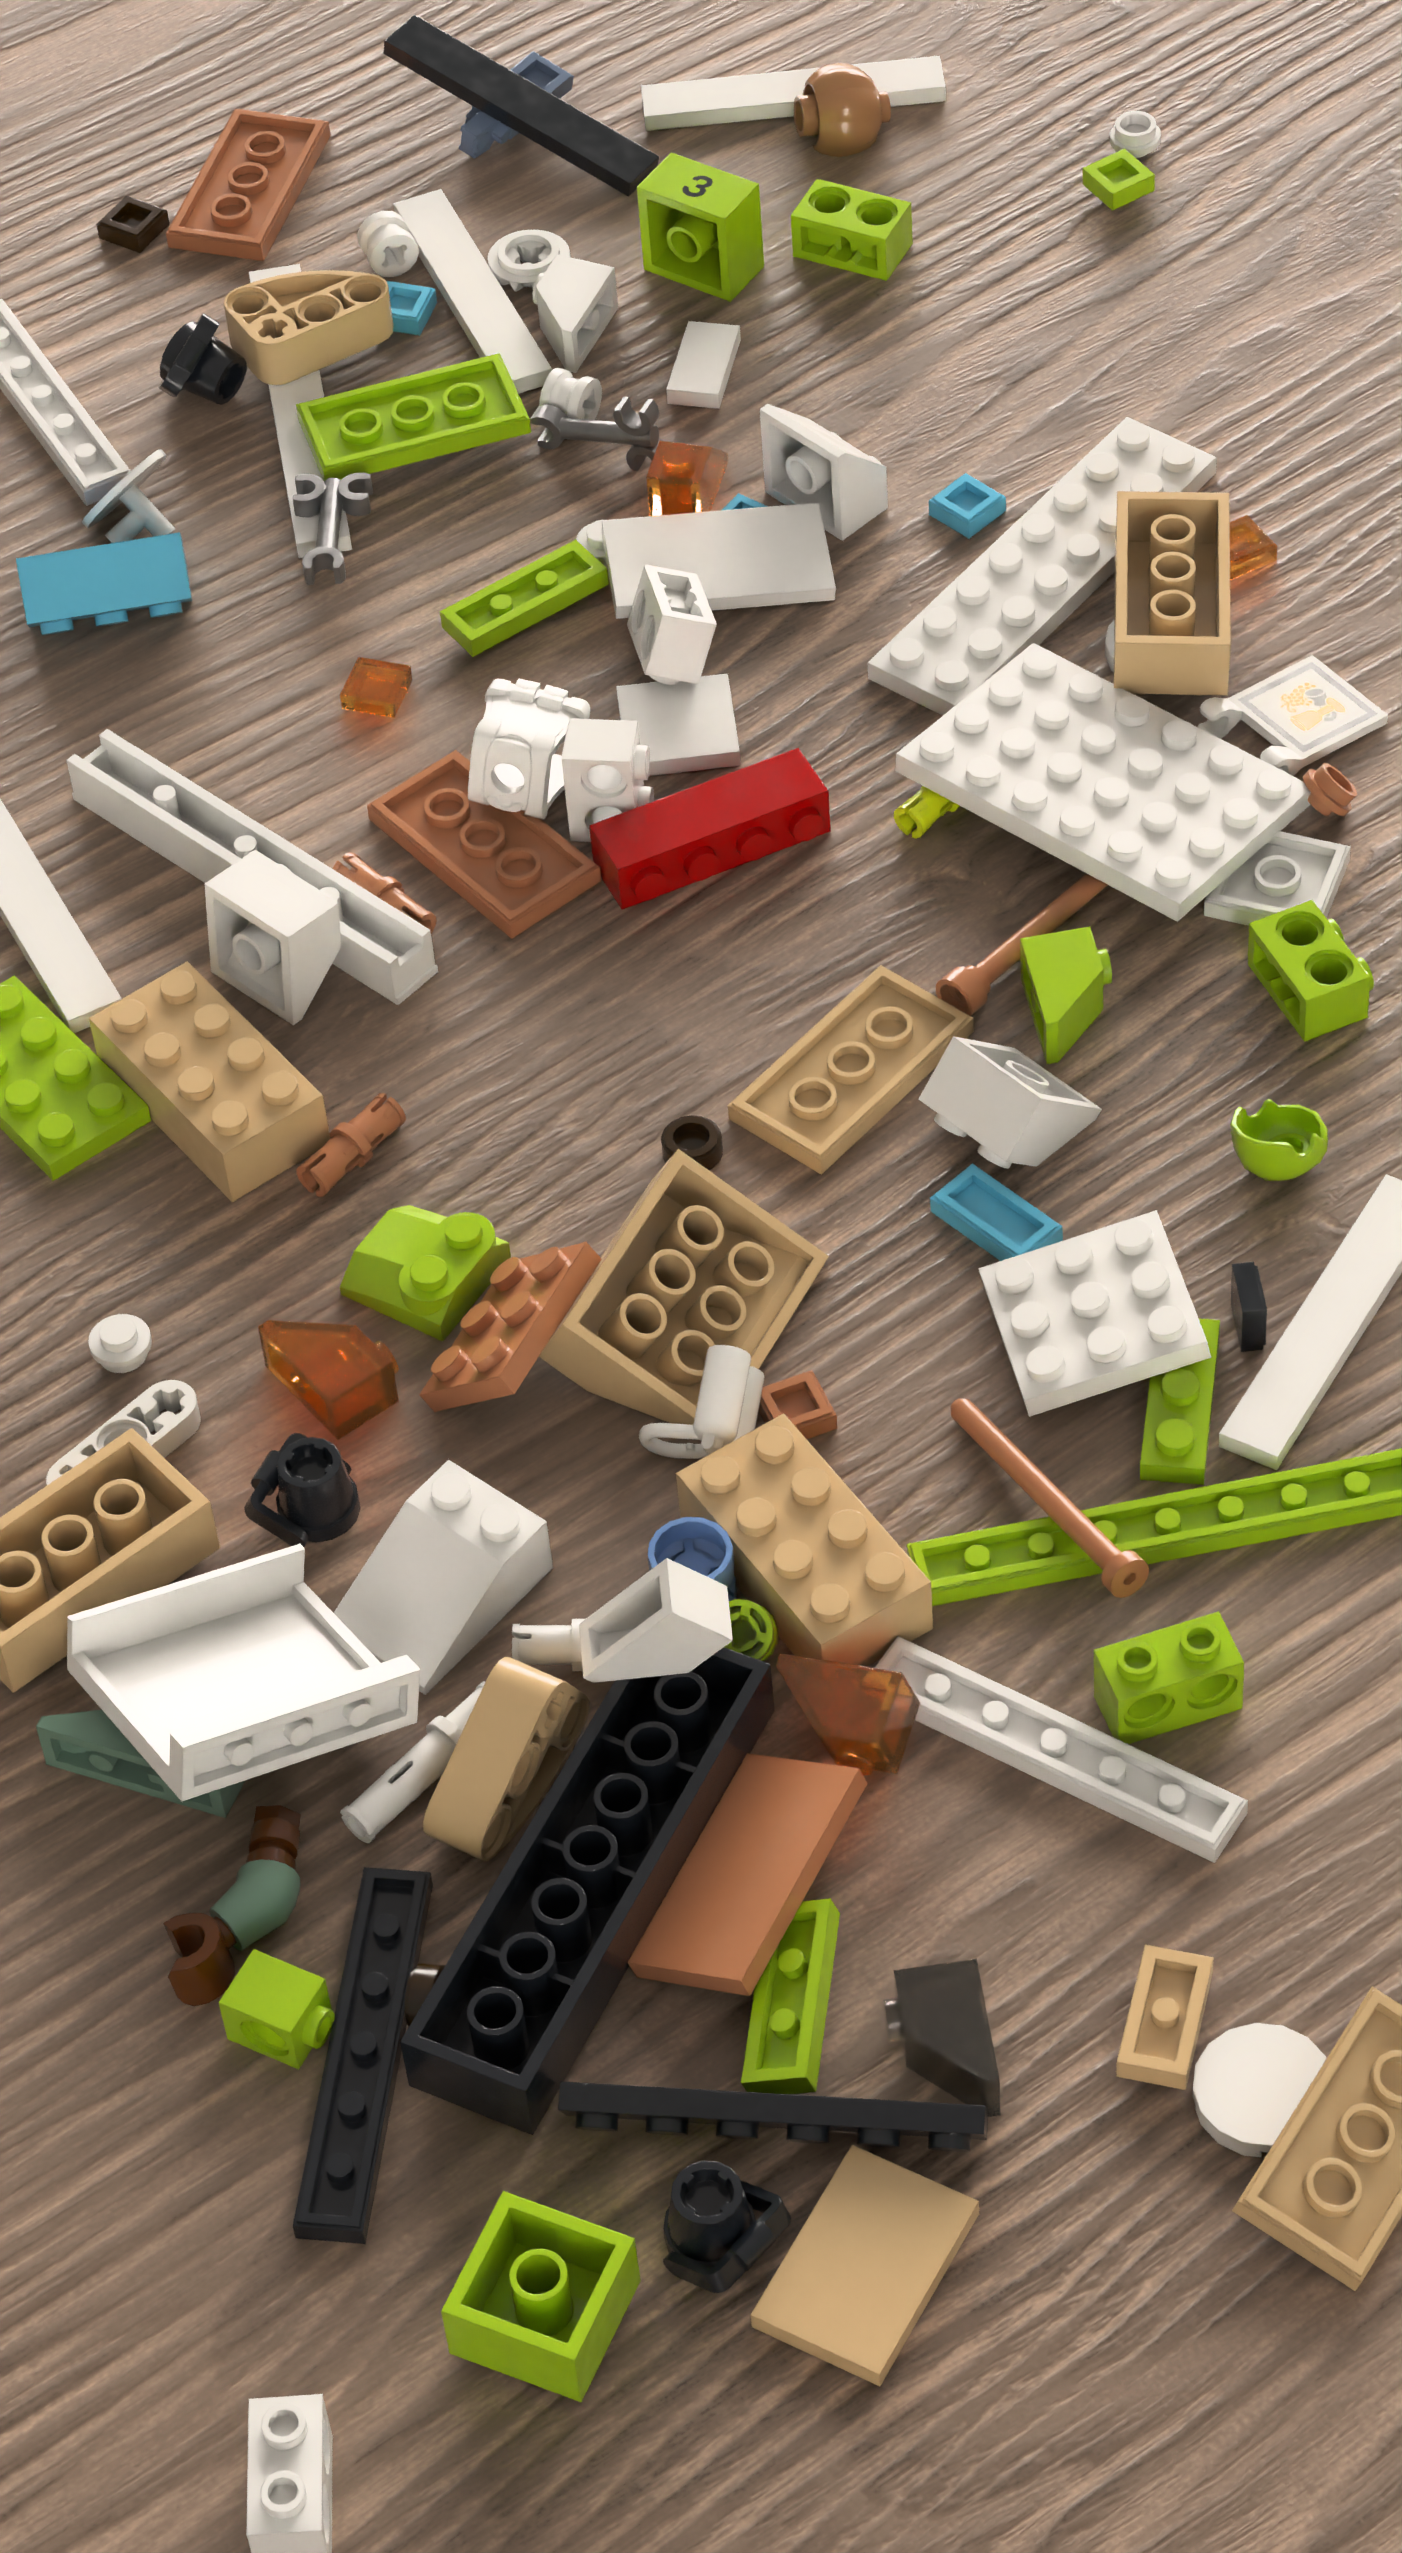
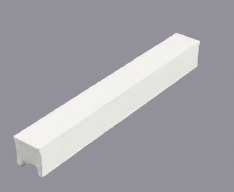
M106 729L99 735L101 746L84 759L76 754L67 759L73 788V800L204 883L252 851L257 850L277 864L286 866L293 874L318 890L327 892L334 900L339 902L341 948L332 964L396 1005L402 1003L438 973V966L435 965L431 931L112 731Z

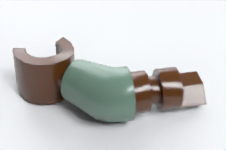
M281 1805L256 1806L254 1824L251 1828L249 1841L250 1854L247 1857L246 1864L241 1866L237 1872L235 1884L210 1908V1916L204 1913H186L177 1915L163 1923L175 1951L182 1957L176 1959L168 1978L177 1998L183 2003L198 2006L210 2003L220 1997L228 1989L235 1975L234 1960L229 1949L233 1946L239 1951L244 1950L284 1925L296 1906L301 1885L300 1876L295 1871V1859L298 1855L300 1842L299 1825L301 1814Z

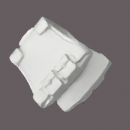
M495 679L485 694L486 711L484 718L477 725L473 737L468 781V800L487 806L491 805L503 811L518 812L523 810L524 815L545 819L551 804L565 790L561 762L562 756L555 754V752L565 741L569 718L589 719L590 705L583 699L568 698L567 690L546 685L545 689L541 690L540 683L518 679L516 684H512L511 681Z

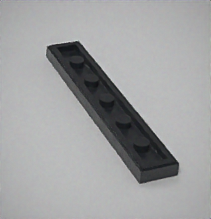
M415 14L384 41L383 54L628 197L658 166V155Z
M364 1867L335 2010V2019L332 2025L293 2221L295 2238L366 2244L402 2049L400 2041L405 2034L407 2026L405 2018L406 1987L412 1970L419 1962L433 1888L431 1872Z

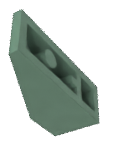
M103 1710L41 1716L36 1725L46 1765L220 1817H227L245 1781L181 1801Z

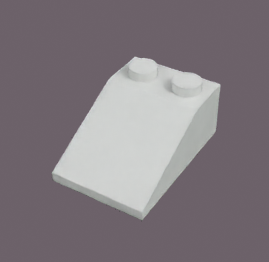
M448 1460L405 1501L334 1611V1614L380 1663L407 1655L420 1669L419 1691L426 1695L553 1569L547 1521Z

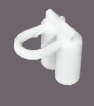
M714 1345L709 1347L694 1424L650 1423L644 1425L639 1433L641 1445L648 1451L665 1457L702 1459L753 1431L756 1427L764 1373L750 1366L751 1355L741 1348L730 1345ZM658 1438L701 1440L702 1442L701 1444H676L665 1442Z

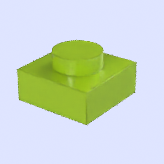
M1124 148L1083 167V185L1113 211L1155 191V174Z

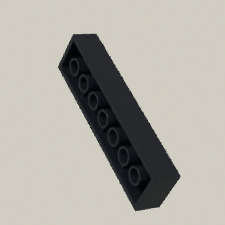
M723 1647L689 1673L614 1681L401 2039L400 2044L409 2086L528 2134H534L560 2089V2081L563 2082L626 1973L629 1967L628 1960L747 1753H751L775 1711L771 1664Z

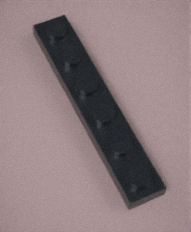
M560 2081L558 2110L566 2116L576 2117L575 2128L592 2131H618V2119L645 2120V2132L661 2135H688V2123L715 2124L717 2137L731 2139H758L759 2127L787 2129V2141L801 2143H829V2131L858 2133L857 2145L895 2148L900 2147V2135L928 2137V2149L956 2152L971 2151V2139L987 2140L988 2110L985 2105Z

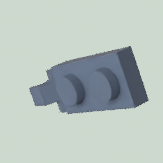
M534 51L510 69L559 99L572 89L574 76ZM472 106V109L466 115V123L460 129L462 137L459 149L475 159L489 150L494 140L503 144L507 142L508 138L511 140L518 132Z

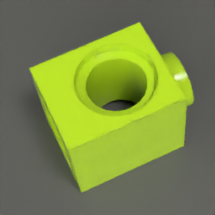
M256 1949L252 1950L218 2002L228 2040L298 2070L312 2048L319 2049L326 2042L335 2019L325 1978Z

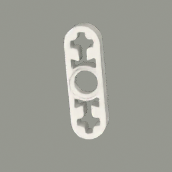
M165 1380L152 1385L59 1459L49 1469L46 1484L49 1485L130 1428L139 1433L164 1458L195 1434L200 1426L201 1416L194 1390L188 1384L178 1380ZM164 1409L168 1410V1411L162 1413L161 1415H160V1413H159V1412H161V1411L164 1410ZM179 1409H181V1412H180V1413H178V1414H176V1415L174 1414V1412H176V1411H178ZM155 1430V1434L151 1435L150 1433Z

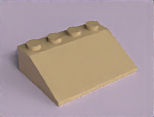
M677 1149L651 1180L601 1256L602 1260L539 1357L590 1393L669 1423L693 1425L709 1347L714 1345H730L741 1348L751 1355L750 1366L759 1369L829 1256L680 1149Z

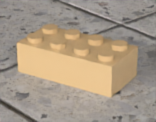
M1117 491L1114 688H1121L1132 694L1228 696L1231 649L1229 493Z
M188 961L89 1018L97 1056L148 1105L151 1120L231 1202L236 1201L316 1153L330 1139L323 1095Z
M784 1413L676 1473L680 1517H702L716 1522L728 1533L733 1545L734 1576L737 1588L747 1600L765 1607L773 1615L778 1627L779 1638L824 1691L880 1660L897 1636L911 1642L933 1629L931 1581Z
M133 1428L127 1430L0 1517V1680L13 1693L67 1656V1616L166 1586L220 1549L210 1501Z

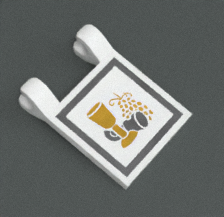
M1312 655L1229 698L1213 697L1205 700L1200 706V713L1208 720L1200 723L1198 728L1221 739L1240 720H1243L1274 745L1265 749L1261 753L1260 759L1294 776L1301 768L1384 726L1387 724L1388 714Z

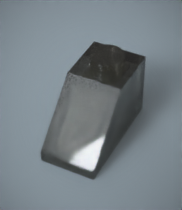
M977 1959L894 1970L895 1998L883 2000L884 2017L889 2042L902 2040L906 2067L965 2104L985 2105L988 2110V2117L1001 2115L1000 2079Z

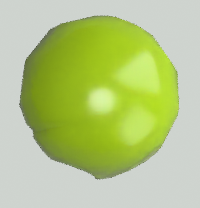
M1267 1099L1260 1110L1254 1115L1248 1116L1246 1109L1238 1107L1234 1112L1230 1128L1236 1154L1246 1170L1265 1181H1285L1299 1177L1318 1165L1327 1152L1328 1129L1319 1114L1314 1110L1299 1104L1277 1105L1271 1099Z

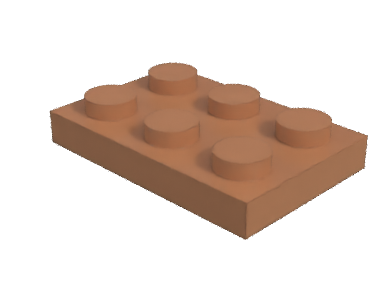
M587 1242L560 1249L558 1247H551L540 1254L521 1259L512 1257L500 1264L490 1277L492 1285L481 1302L471 1308L463 1317L460 1324L463 1329L452 1346L441 1353L431 1366L433 1374L419 1396L434 1412L515 1394L602 1260Z

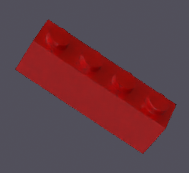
M799 748L589 825L593 862L600 867L603 882L623 910L831 832L829 792Z

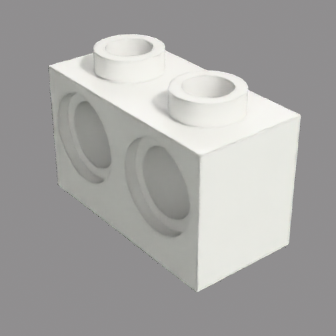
M644 565L627 622L644 674L649 675L660 683L675 685L679 681L699 684L717 625L699 577L693 573Z
M569 718L561 762L570 841L591 842L589 825L654 801L653 787L644 786V780H648L650 748L649 745H640L638 721Z
M323 2394L249 2399L246 2536L251 2553H332L333 2435Z

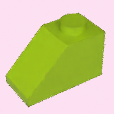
M1090 926L1020 938L1021 981L1046 1064L1058 1063L1103 1011V985L1112 984V968L1106 948L1097 950Z

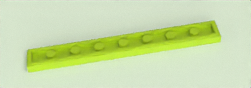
M1402 1448L1080 1511L1121 1552L1134 1551L1147 1564L1401 1516ZM1050 1516L907 1544V1555L931 1581L932 1606L1102 1574L1103 1572Z

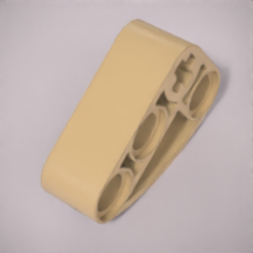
M320 270L277 275L238 287L229 292L224 300L231 348L246 360L247 367L259 380L270 385H283L380 344L393 333L394 326L388 284L382 277L369 273Z
M504 1657L499 1660L482 1688L429 1801L423 1821L424 1833L482 1861L492 1859L528 1821L557 1779L587 1720L589 1712L588 1697L569 1683L511 1657Z

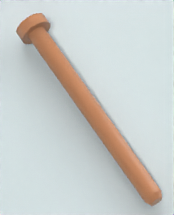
M959 1398L952 1403L950 1408L952 1418L1103 1570L1101 1576L1102 1583L1115 1597H1128L1143 1586L1149 1574V1567L1136 1552L1131 1550L1121 1552L972 1401Z

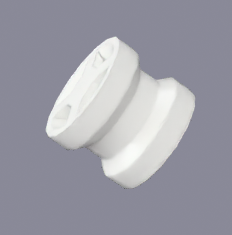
M380 211L366 218L359 227L357 233L358 244L365 255H367L368 262L376 274L382 277H396L410 270L416 263L419 255L418 244L411 233H409L408 226L399 214L393 211Z
M555 368L549 373L544 382L539 405H554L565 412L568 418L595 420L602 398L600 381L589 376L577 379L573 377L570 371Z

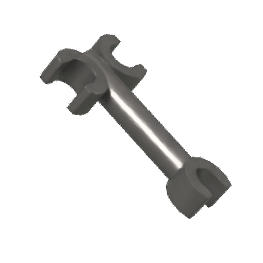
M623 397L614 410L613 417L615 422L568 418L565 412L551 404L539 405L530 418L531 424L548 427L545 428L537 440L538 446L545 449L558 448L564 439L632 445L626 454V461L632 470L638 471L647 456L653 461L657 473H662L671 460L672 453L670 447L659 437V429L654 425L659 416V409L653 399H647L638 414L632 409L629 397Z
M364 472L353 473L342 480L328 478L325 482L317 475L295 476L297 495H293L295 516L312 517L320 513L316 548L307 552L302 561L305 581L307 585H313L316 573L328 569L334 571L335 584H342L346 579L345 563L342 553L337 550L342 509L347 514L353 516H365L371 513L369 495L373 494L371 474Z

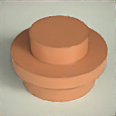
M1323 763L1317 770L1309 769L1303 776V781L1311 792L1307 801L1318 812L1325 816H1329L1332 812L1339 816H1345L1352 809L1350 802L1357 796V791L1353 784L1338 769L1328 763Z

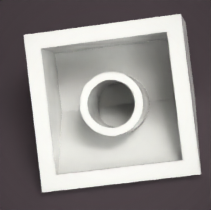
M769 404L760 409L764 481L767 494L785 505L819 502L824 530L842 541L888 508L886 466L881 464L875 457L866 455L842 440L836 433L829 432L808 418Z
M254 850L204 884L211 972L282 1019L295 1025L305 1015L341 948L339 902L334 900L327 892L318 890L293 874L286 866L277 864L262 853Z
M954 1036L919 1097L921 1102L937 1112L934 1121L939 1126L961 1137H966L968 1134L980 1143L977 1151L981 1156L1007 1169L1010 1168L1012 1163L1037 1167L1094 1122L1102 1110L1017 1049Z

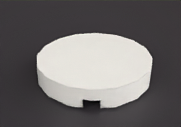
M1253 2023L1229 2029L1207 2045L1195 2064L1192 2096L1201 2126L1218 2144L1243 2156L1261 2157L1262 2152H1269L1327 2059L1326 2056L1308 2037L1285 2026Z

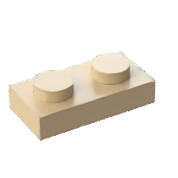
M1145 1945L1117 2058L1116 2077L1186 2090L1212 1980L1214 1957Z

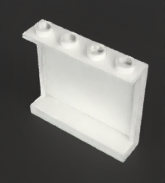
M301 1544L67 1616V1670L181 1801L417 1723L420 1669L407 1655L380 1663L304 1583L305 1548Z

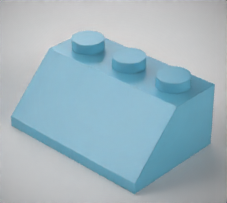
M180 532L16 558L27 625L29 627L40 626L41 635L74 630L73 620L90 617L95 618L96 626L128 622V611L149 608L150 618L183 613L181 603L192 601L185 551Z

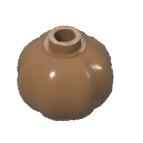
M847 63L826 64L817 69L807 79L803 94L796 96L794 99V121L798 135L800 137L819 135L817 144L812 146L819 153L829 156H849L870 148L876 142L882 123L889 122L891 117L888 93L886 91L879 92L869 75L860 68Z

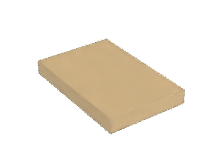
M851 2145L750 2315L752 2328L880 2387L979 2215V2201Z

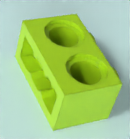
M816 179L791 214L793 257L887 281L913 244L911 202Z
M1313 900L1249 923L1248 966L1304 1042L1368 1018L1369 991L1373 990L1374 987L1371 970L1367 962L1362 957L1356 958L1345 944L1342 931L1336 921L1332 918L1327 919Z
M1219 1611L1094 1649V1698L1112 1736L1124 1743L1131 1744L1243 1709L1244 1661Z

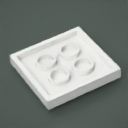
M1157 1210L978 1268L1029 1417L1211 1358L1207 1339Z

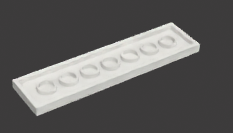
M1126 417L868 662V679L940 715H945L1031 644L1040 645L1115 572L1117 491L1197 492L1216 474V457Z

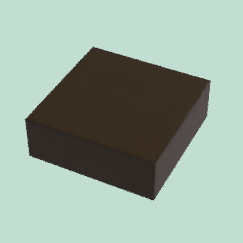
M125 196L96 225L99 239L141 253L170 224L167 210Z

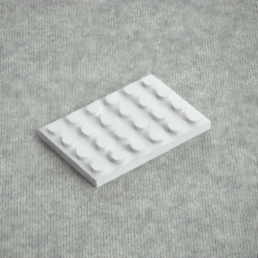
M1035 643L1031 644L896 753V772L1177 922L1268 843L1278 831L1285 828L1311 805L1307 801L1311 792L1300 779L1151 704L1143 698L1124 689L1114 688L1113 683Z

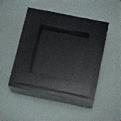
M1254 1261L1232 1264L1231 1308L1241 1352L1263 1350V1345H1266L1267 1306L1258 1266L1254 1265Z

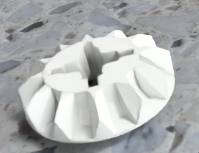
M544 230L517 231L502 237L491 247L488 253V266L500 285L511 284L515 292L523 287H532L533 289L538 275L546 272L556 255L570 257V249L567 243L554 233Z

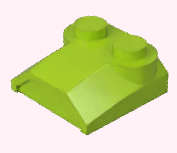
M410 1205L389 1209L354 1250L341 1282L340 1292L342 1296L440 1341H444L491 1284L490 1277L495 1269L511 1258L509 1242L495 1236L494 1227L487 1218L476 1213L462 1212L446 1217Z

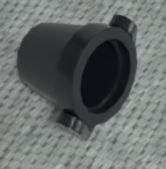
M203 313L197 322L192 321L183 325L169 341L160 364L162 382L158 388L172 397H177L179 392L184 389L216 404L223 405L229 402L240 389L245 379L247 362L241 355L214 336L220 323Z
M294 1433L287 1438L279 1451L272 1450L267 1454L251 1480V1485L255 1490L246 1502L244 1510L250 1520L291 1546L301 1544L305 1547L307 1542L317 1543L333 1540L346 1533L357 1521L361 1508L357 1486L349 1476L352 1469L342 1459L335 1445L322 1438H308L301 1433ZM277 1487L279 1490L276 1497L278 1513L262 1504L265 1497L271 1496Z
M705 2160L690 2164L679 2172L672 2185L670 2206L665 2213L663 2227L664 2239L669 2254L663 2259V2263L676 2277L710 2292L722 2293L732 2287L772 2246L779 2235L791 2223V2215L780 2196L740 2180L739 2176L730 2167L720 2162ZM753 2209L763 2213L758 2220L755 2218Z

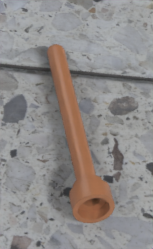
M1086 873L976 966L967 965L965 967H955L937 982V997L967 1015L972 1016L986 1004L987 994H989L991 989L990 984L1020 960V938L1052 933L1108 885Z

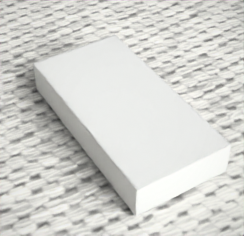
M688 321L666 389L667 404L720 408L741 341L739 325Z

